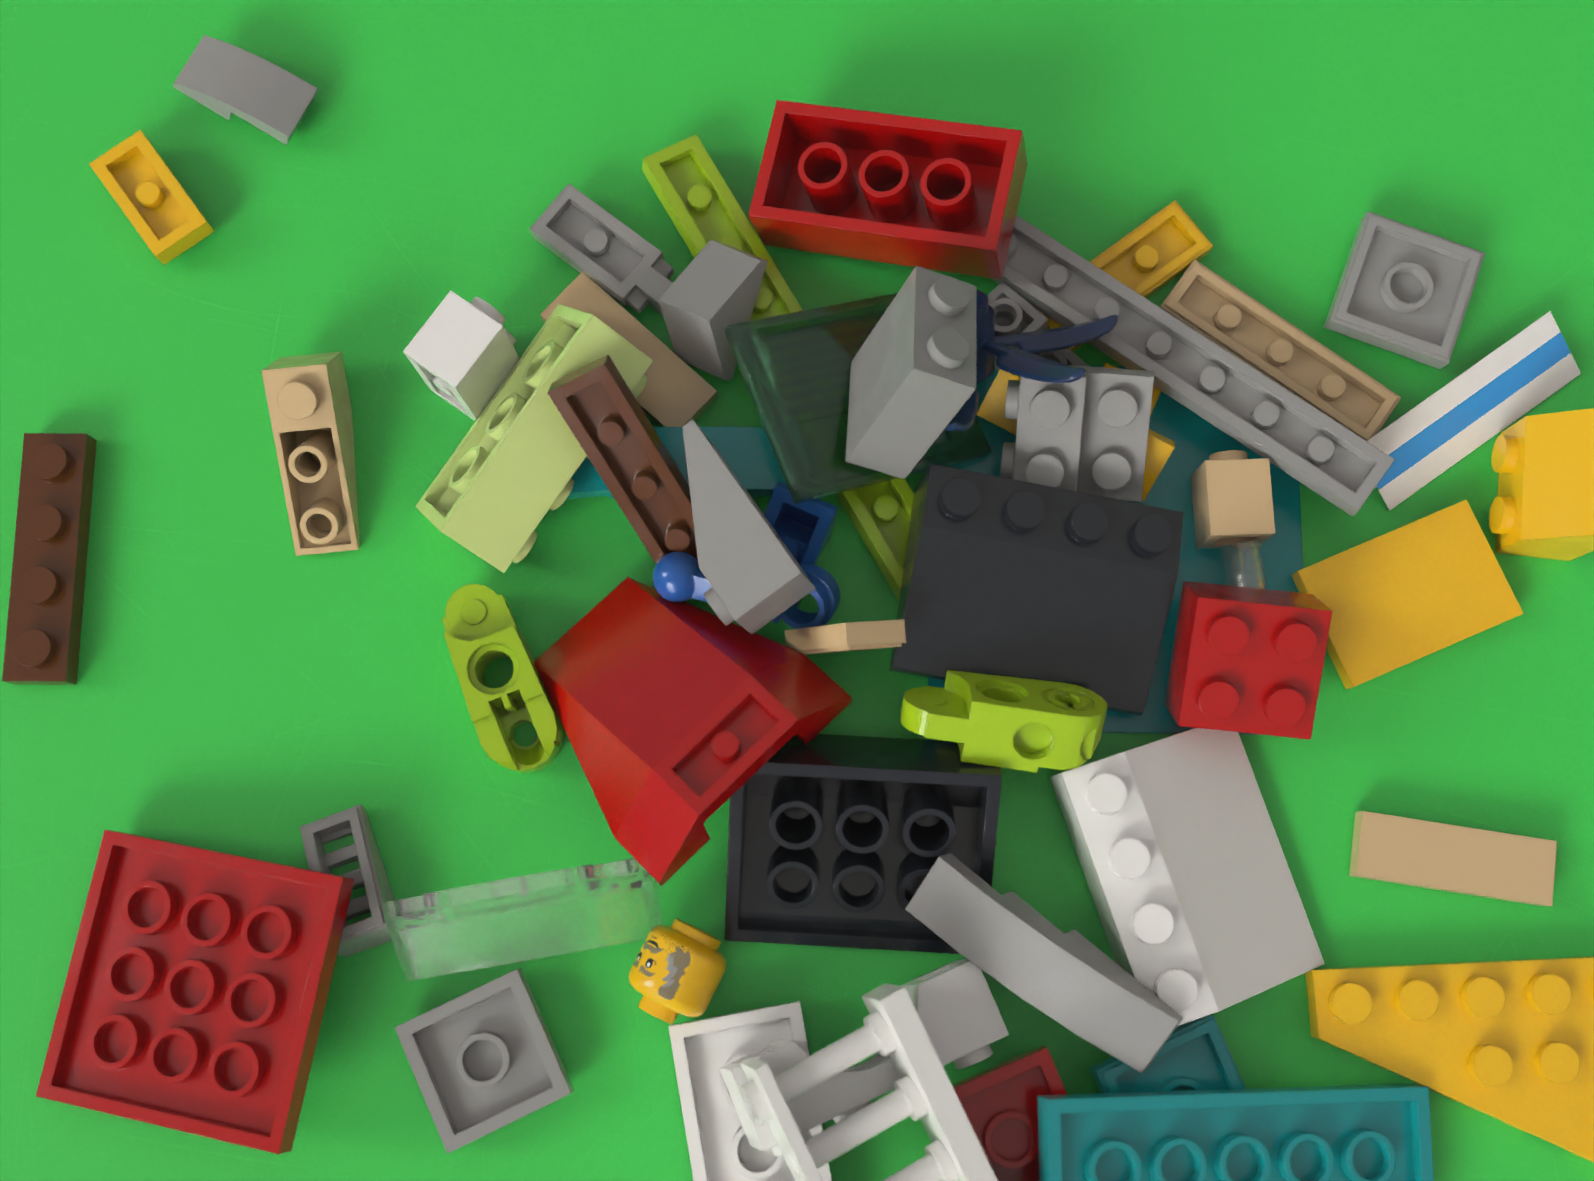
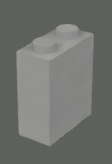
M919 266L914 268L851 361L845 462L905 479L976 390L977 286Z

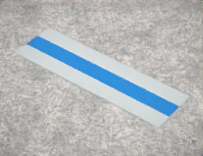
M1551 311L1367 441L1395 459L1376 486L1389 511L1581 374Z

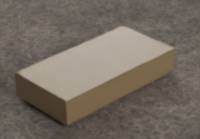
M904 619L849 622L785 630L786 647L804 655L902 647V643H906Z

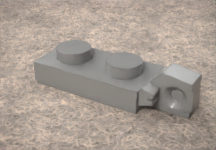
M567 184L529 229L532 237L579 273H585L606 293L626 308L629 305L631 309L641 313L649 305L654 311L663 316L658 299L673 283L669 278L675 273L674 268L664 260L663 252L571 184Z

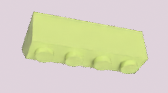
M558 304L415 507L440 532L504 573L511 562L518 563L529 553L537 538L535 528L549 509L554 511L564 503L574 485V480L571 477L585 457L588 458L547 392L551 384L609 354L632 394L637 398L647 383V375L644 373L653 360L593 314Z

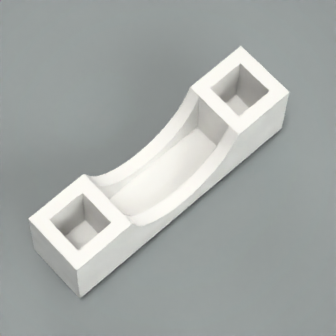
M968 959L955 960L900 985L906 988L943 1066L951 1062L954 1063L956 1069L974 1065L993 1054L990 1047L991 1043L1009 1035L982 970ZM785 1040L777 1041L719 1068L750 1146L761 1151L771 1148L774 1156H780L783 1153L768 1122L758 1126L741 1095L739 1086L748 1082V1079L740 1062L754 1056L767 1062L774 1076L809 1057L795 1041ZM877 1052L870 1059L849 1067L788 1101L786 1104L805 1142L812 1138L810 1129L831 1119H834L835 1124L872 1104L871 1100L892 1090L895 1091L894 1082L901 1078L890 1055L888 1054L883 1057Z

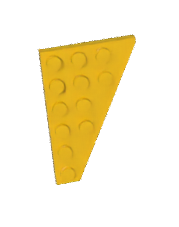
M1594 956L1312 969L1305 973L1311 1037L1340 1050L1347 1051L1369 1063L1396 1073L1420 1085L1428 1086L1430 1090L1476 1111L1485 1113L1505 1124L1532 1134L1594 1163Z

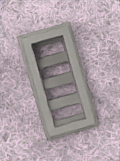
M359 804L300 826L309 870L332 874V869L359 860V869L340 875L354 878L352 890L365 886L366 895L349 901L337 954L347 957L402 937L404 932L398 908L365 807ZM353 834L354 844L326 854L323 844ZM371 913L372 917L348 925L347 920Z

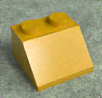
M1594 408L1525 416L1500 433L1492 450V469L1494 472H1498V493L1491 504L1489 512V528L1492 533H1496L1495 553L1572 561L1594 551Z

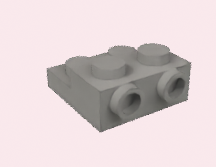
M1069 365L1086 369V375L1071 383H1048L1020 377V381H1008L1005 418L1017 419L1016 443L1004 442L1000 477L1118 500L1141 502L1155 371Z

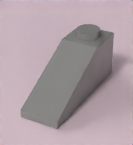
M692 419L682 427L698 565L711 585V588L703 593L715 614L726 626L735 620L753 635L816 589V587L714 443Z

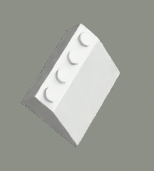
M1194 728L1050 777L1115 962L1181 1015L1183 1019L1179 1025L1219 1012L1325 964L1238 732Z

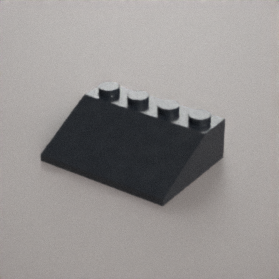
M931 463L914 490L896 619L905 620L906 643H902V647H892L889 670L945 680L947 670L1063 682L1081 686L1100 695L1108 704L1107 710L1140 716L1144 713L1178 575L1184 512Z
M818 734L805 746L793 736L730 797L724 940L960 954L905 910L938 857L948 853L955 856L992 887L1002 782L1001 768L961 762L957 742Z

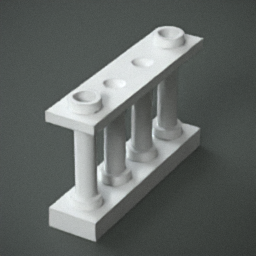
M884 983L862 995L861 997L870 1014L863 1018V1027L774 1076L768 1063L754 1056L740 1062L748 1079V1082L739 1086L743 1100L758 1126L768 1122L795 1181H823L818 1168L907 1117H910L913 1121L921 1120L931 1144L924 1148L926 1154L924 1157L882 1181H998L905 987ZM876 1052H879L883 1057L889 1054L901 1078L894 1082L895 1091L804 1142L786 1103Z

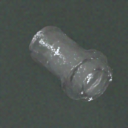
M1261 541L1237 543V548H1234L1232 544L1220 548L1227 585L1268 589L1261 552Z

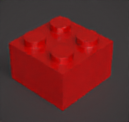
M1183 581L1165 705L1178 726L1311 740L1332 610L1313 594Z

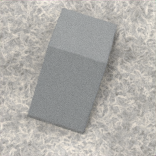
M710 240L658 299L674 353L685 363L725 381L732 380L768 261L718 240Z

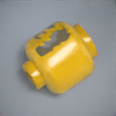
M677 918L674 919L671 927L667 925L653 927L628 975L632 987L643 994L638 1007L669 1024H674L678 1014L688 1017L701 1016L706 1011L726 970V959L717 951L722 941Z

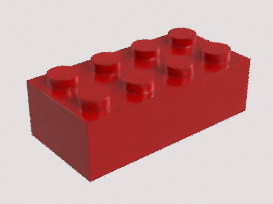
M776 100L748 216L763 244L766 246L910 267L919 266L925 269L1002 280L1028 165L1023 131Z

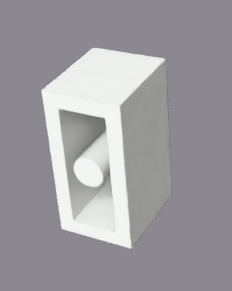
M451 290L403 351L432 392L474 421L477 420L520 359L513 346L516 343V339L503 327V324L506 322L505 317L483 299L475 296L469 303Z

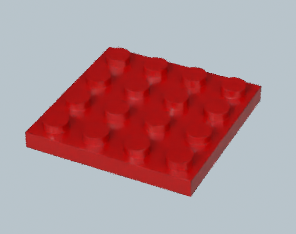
M104 830L36 1097L270 1153L283 1154L292 1152L354 878L119 831Z

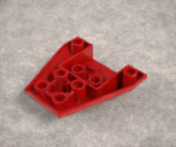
M629 577L622 581L534 661L614 838L661 886L710 840L703 823L793 736L807 746L852 702L851 696L806 655L757 633L752 635L743 627L732 622L726 626L718 616L686 602L676 603L668 601L656 589Z

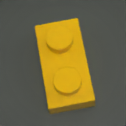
M141 130L89 163L154 256L163 265H166L215 232Z

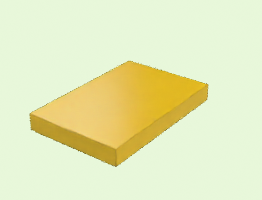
M1467 499L1303 568L1291 575L1299 593L1313 594L1332 610L1326 649L1346 690L1524 614Z

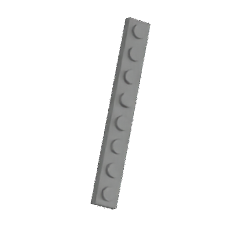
M1016 215L1002 280L990 278L998 284L1004 281L1034 308L1063 327L1117 315V323L1111 332L1087 343L1129 370L1155 371L1154 387L1262 458H1269L1271 464L1352 517L1360 510L1394 462V458Z

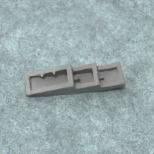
M951 853L938 857L905 910L957 952L1017 996L1079 1037L1140 1073H1143L1183 1019L1181 1015L1078 931L1073 929L1064 934L1013 891L1001 895Z

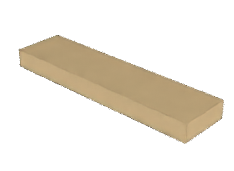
M1195 259L1160 306L1164 311L1366 441L1379 432L1402 398Z

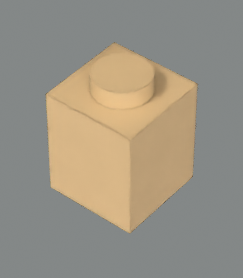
M1241 450L1220 451L1209 455V460H1205L1190 476L1196 549L1260 546L1275 534L1269 458L1248 459V453Z

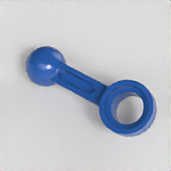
M671 552L660 558L654 567L653 584L656 591L664 599L676 603L686 602L690 599L707 602L703 593L709 590L711 585L699 569L698 560L694 556L686 552ZM799 564L816 587L810 594L818 603V611L808 613L792 605L773 619L772 622L777 624L782 619L787 625L795 629L823 626L829 622L839 606L840 590L838 584L825 569L814 564Z

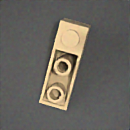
M342 351L280 357L261 371L295 555L359 550L360 535L353 415Z

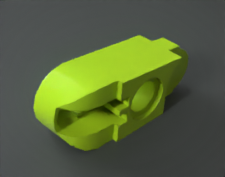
M464 585L451 595L445 609L446 617L441 619L446 631L443 634L480 744L489 758L509 770L522 773L542 770L551 764L562 750L565 734L560 718L534 664L535 658L525 636L518 627L506 598L502 594L497 595L496 592L485 585ZM497 658H510L514 667L512 678L500 688H488L484 678L487 666ZM522 723H532L538 734L536 741L527 747L518 745L514 740L516 728Z
M947 670L944 688L925 686L912 688L905 692L900 722L909 731L924 735V738L957 742L961 762L1038 773L1039 767L1056 770L1075 769L1084 764L1087 759H1090L1101 739L1108 704L1103 697L1095 692L1073 684Z

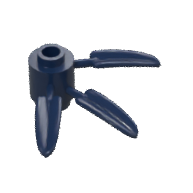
M977 290L976 385L994 372L995 355L999 356L996 360L997 367L1011 374L1040 382H1074L1086 375V369L1061 364L1034 354L1063 350L1093 341L1111 332L1117 323L1118 316L1111 315L1055 329L995 336L994 309L988 305L987 295ZM1019 346V349L1009 348ZM977 389L946 426V431H967L973 425L978 408L979 392Z

